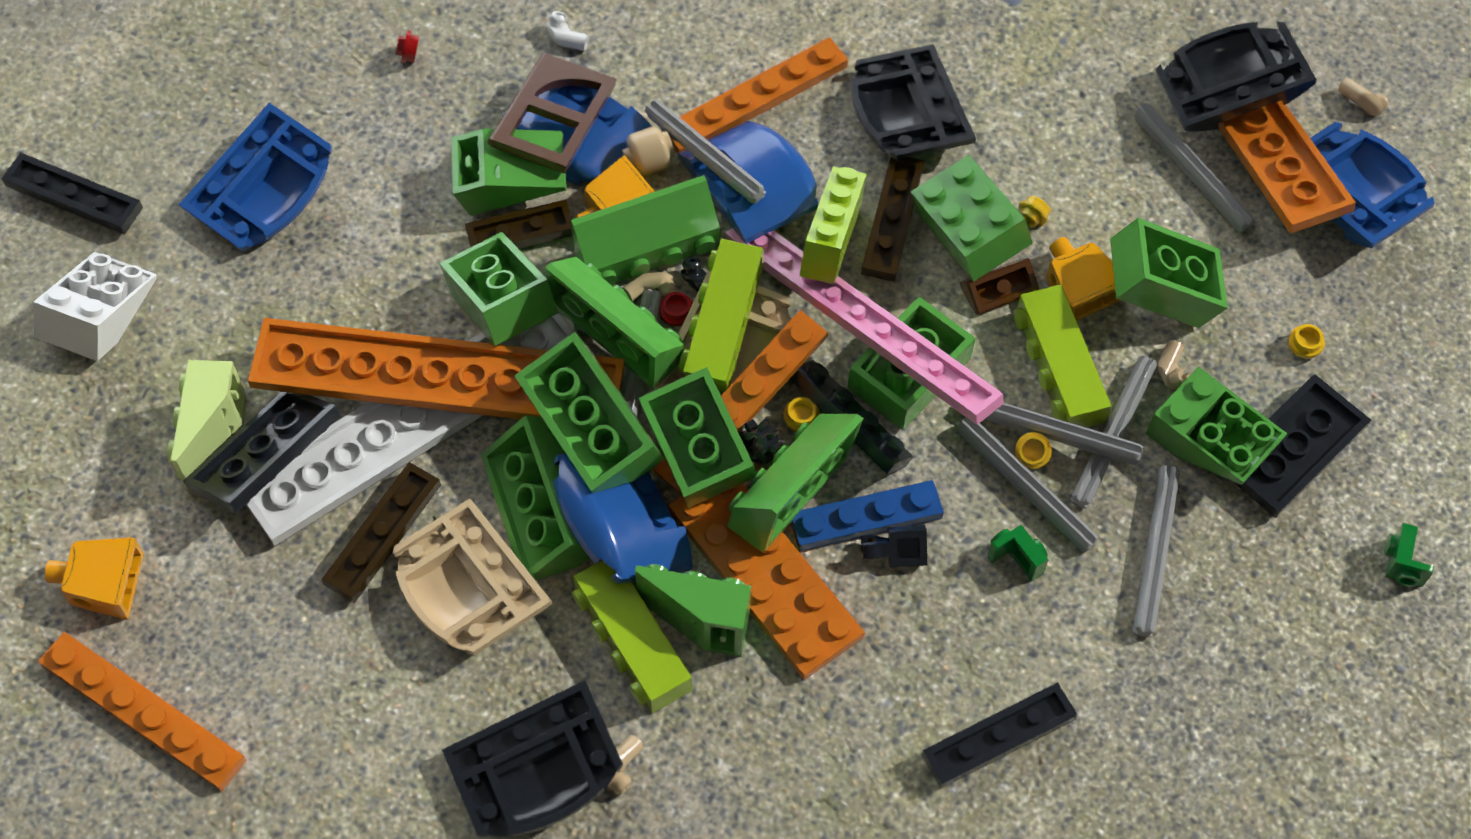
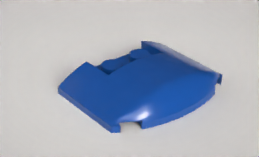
M564 86L548 90L538 97L585 114L598 90L581 86ZM609 97L567 169L566 181L580 186L581 181L592 182L618 159L623 157L622 149L627 148L626 140L628 135L652 127V125L632 106L626 108ZM527 111L516 130L562 131L565 148L576 129Z
M269 102L179 203V206L241 251L247 250L249 247L263 243L278 234L305 209L324 179L328 169L329 154H332V146Z
M746 121L708 139L711 144L763 185L766 194L756 204L748 201L688 150L678 153V159L693 178L705 176L714 205L745 244L818 208V198H815L816 181L808 163L787 139L765 125Z
M1334 122L1310 137L1356 202L1354 212L1334 218L1332 221L1345 231L1344 238L1361 246L1373 248L1433 208L1434 198L1432 196L1428 199L1424 189L1426 186L1424 177L1401 152L1377 136L1360 129L1359 135L1340 131L1343 123Z
M567 454L556 456L554 466L559 465V476L555 479L554 484L565 520L573 535L592 561L596 564L602 559L603 562L617 572L611 577L613 581L617 584L636 581V565L646 567L649 564H657L667 568L668 571L677 573L691 570L693 563L685 526L677 527L649 472H646L633 482L593 493Z

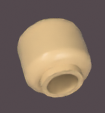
M655 126L628 135L626 140L627 148L622 149L623 156L625 155L642 176L667 169L671 165V158L675 157V151L667 131L661 132Z

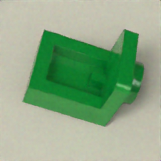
M1403 522L1395 535L1389 534L1385 543L1384 555L1389 556L1385 577L1394 579L1403 586L1423 587L1432 576L1434 567L1412 560L1418 526Z
M1022 525L1012 531L1008 528L1004 529L991 539L987 555L991 563L1009 553L1031 582L1044 574L1049 560L1047 558V551L1038 539H1032Z

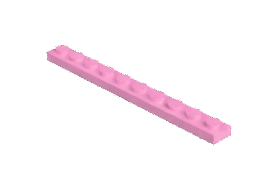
M733 228L725 233L726 240L744 243ZM772 231L747 243L763 248V269L976 425L1004 404L1002 392L837 276L835 284L800 277L803 251L777 232Z

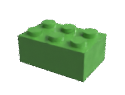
M967 155L911 191L920 218L973 282L1033 244L1026 219L970 155Z
M1141 218L1135 219L1110 238L1116 299L1200 328L1228 309L1219 248Z
M503 232L439 263L453 299L495 346L513 339L523 331L535 325H540L548 318L559 313L547 278Z
M918 297L898 317L900 321L965 366L971 359L976 338L921 297ZM871 347L858 358L849 370L847 388L901 430H904L936 396Z
M707 367L639 397L643 411L688 508L755 477L754 465Z

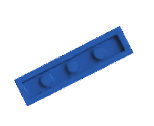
M930 480L803 509L791 521V525L800 552L861 538V536L887 532V527L913 526L943 518L944 511L934 481Z

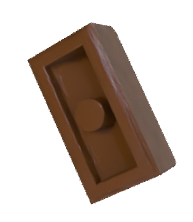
M1021 258L994 268L974 282L971 278L959 282L961 290L976 315L1018 300L1021 294L1040 290L1029 258Z

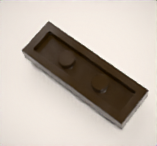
M565 199L465 223V230L470 248L503 232L520 249L572 236V216Z

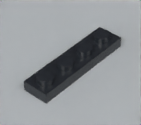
M21 152L1 178L6 187L124 235L143 209L140 200Z
M814 360L804 362L792 375L790 380L825 414H858L864 418L854 443L886 474L906 467L911 461L913 455L905 449L903 442L896 436L891 435L879 423L878 418L873 413L866 411L854 399L853 394L848 389L840 386L829 375L828 370L822 364Z
M1057 682L922 750L921 756L940 789L1075 721L1078 714Z

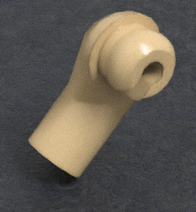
M1345 78L1339 85V92L1352 100L1370 116L1381 115L1382 111L1388 108L1389 102L1385 95L1381 93L1373 94L1350 78Z
M653 272L642 274L622 287V289L628 295L629 300L633 302L641 297L646 289L653 290L657 288L662 293V297H665L669 293L675 292L677 285L672 281L673 276L667 272Z
M1176 340L1168 341L1156 366L1164 384L1172 390H1177L1190 376L1189 373L1183 374L1185 369L1179 368L1177 364L1184 351V346Z
M629 735L616 748L624 765L619 773L618 771L606 788L607 790L612 789L617 795L624 794L630 787L631 777L624 774L625 768L643 750V743L634 735Z

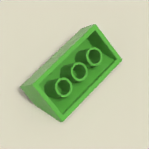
M704 175L571 220L574 256L585 264L590 263L594 265L602 274L603 279L610 285H614L617 281L632 276L639 277L649 270L663 265L671 266L677 264L682 259L695 254L709 253L720 244V226Z
M572 257L551 262L545 267V276L558 311L575 323L615 358L624 359L625 366L651 388L655 389L680 364L681 355L684 350V344L680 336L672 329L668 328L666 330L659 325L648 309L642 306L639 308L632 303L621 287L610 285L603 279L602 274L594 265L590 263L585 264L579 258Z
M575 332L514 375L593 493L633 482L665 459L590 348Z
M819 414L811 424L803 423L793 438L794 442L789 447L783 445L778 450L772 460L773 465L768 470L762 468L753 478L749 491L746 494L742 491L739 492L732 500L728 508L731 511L727 527L763 553L848 459L864 418L858 414Z
M525 415L480 455L513 553L536 581L579 567L589 560L590 557L581 547L568 526L555 490L554 481L559 476V465L554 466V460L557 455L566 453L542 417Z

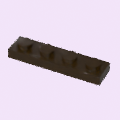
M890 156L861 268V275L895 282L915 204L911 191L919 187L925 160L912 157L896 160Z
M408 462L322 577L323 585L355 603L393 552L394 546L401 541L440 488V479Z

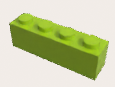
M832 167L805 240L800 277L835 284L861 208L866 173L857 172L849 167Z
M721 238L718 251H711L708 271L712 272L709 282H703L700 288L698 303L702 304L699 316L693 315L689 336L693 338L690 349L684 348L680 359L679 369L683 370L684 377L707 367L718 391L725 392L730 386L764 265L762 247Z
M1061 284L1021 294L1017 309L1014 310V320L1017 328L1023 330L1027 338L1026 349L1029 358L1035 360L1039 368L1038 378L1043 391L1048 390L1052 400L1051 412L1053 418L1086 428L1106 423L1112 405Z
M600 561L574 575L575 591L572 592V596L582 612L588 610L594 619L591 622V627L601 643L607 640L613 652L610 653V657L620 674L626 672L633 682L629 687L637 703L640 706L646 703L653 714L692 691V677L632 582L617 584L611 579L617 572L605 562Z

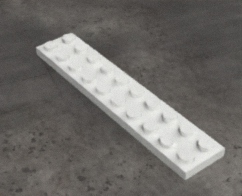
M556 314L548 318L544 323L535 325L516 335L513 339L502 342L499 345L550 350L574 332L562 317ZM483 332L468 340L493 344ZM367 402L331 424L324 433L303 450L301 455L289 463L273 481L269 482L246 506L270 541L276 546L483 415Z

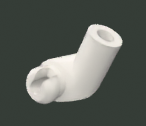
M552 12L549 15V22H547V31L554 42L562 47L586 51L588 35L571 31L566 24L567 16L562 12Z

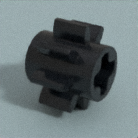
M751 419L744 424L746 430L739 432V435L752 463L761 458L762 462L766 465L773 460L772 453H777L782 447L778 443V435L781 433V430H775L769 425V419L763 420L759 425H757L755 420Z

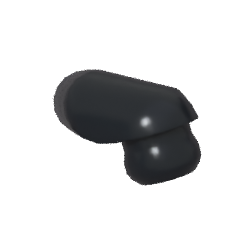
M689 257L682 263L681 275L698 292L707 273L701 268V261L699 259Z

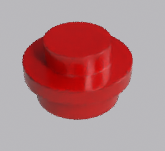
M410 30L406 31V36L399 35L395 55L402 56L401 63L406 64V61L415 62L419 36L412 35Z
M682 292L669 293L660 302L659 314L661 319L668 325L682 326L693 301Z

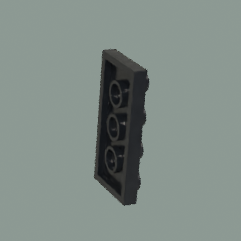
M1314 374L1269 418L1271 422L1287 433L1285 438L1243 485L1232 482L1272 516L1277 518L1368 427L1372 420Z
M280 392L184 479L183 483L189 492L237 513L269 482L273 481L289 463L301 455L303 450L318 436L324 433L340 417V414L334 404L314 396Z

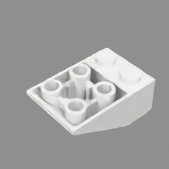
M92 253L33 302L34 338L98 361L119 342L156 281L157 274L110 258L105 254Z

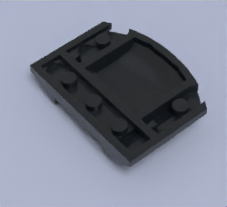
M1276 21L1277 29L1258 28V22H1249L1210 32L1173 52L1174 59L1164 70L1161 64L1155 69L1184 131L1219 129L1218 123L1279 101L1286 105L1316 84V77L1285 22Z
M934 44L858 59L856 61L855 70L857 72L855 77L852 78L851 83L853 106L865 132L882 151L899 160L976 143V137Z
M585 680L442 749L476 834L488 837L487 834L504 837L523 835L550 827L565 820L596 799L609 785L616 772L618 771L619 773L624 765Z

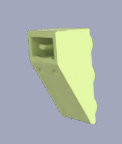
M188 360L186 374L180 375L179 393L182 397L180 407H175L173 413V425L176 432L174 440H170L168 443L167 458L168 462L173 464L176 470V477L181 480L187 493L191 492L188 491L183 480L242 428L247 395L233 361Z

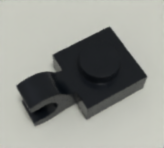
M925 525L887 527L888 538L877 535L861 536L863 559L888 557L890 568L928 566L927 529Z

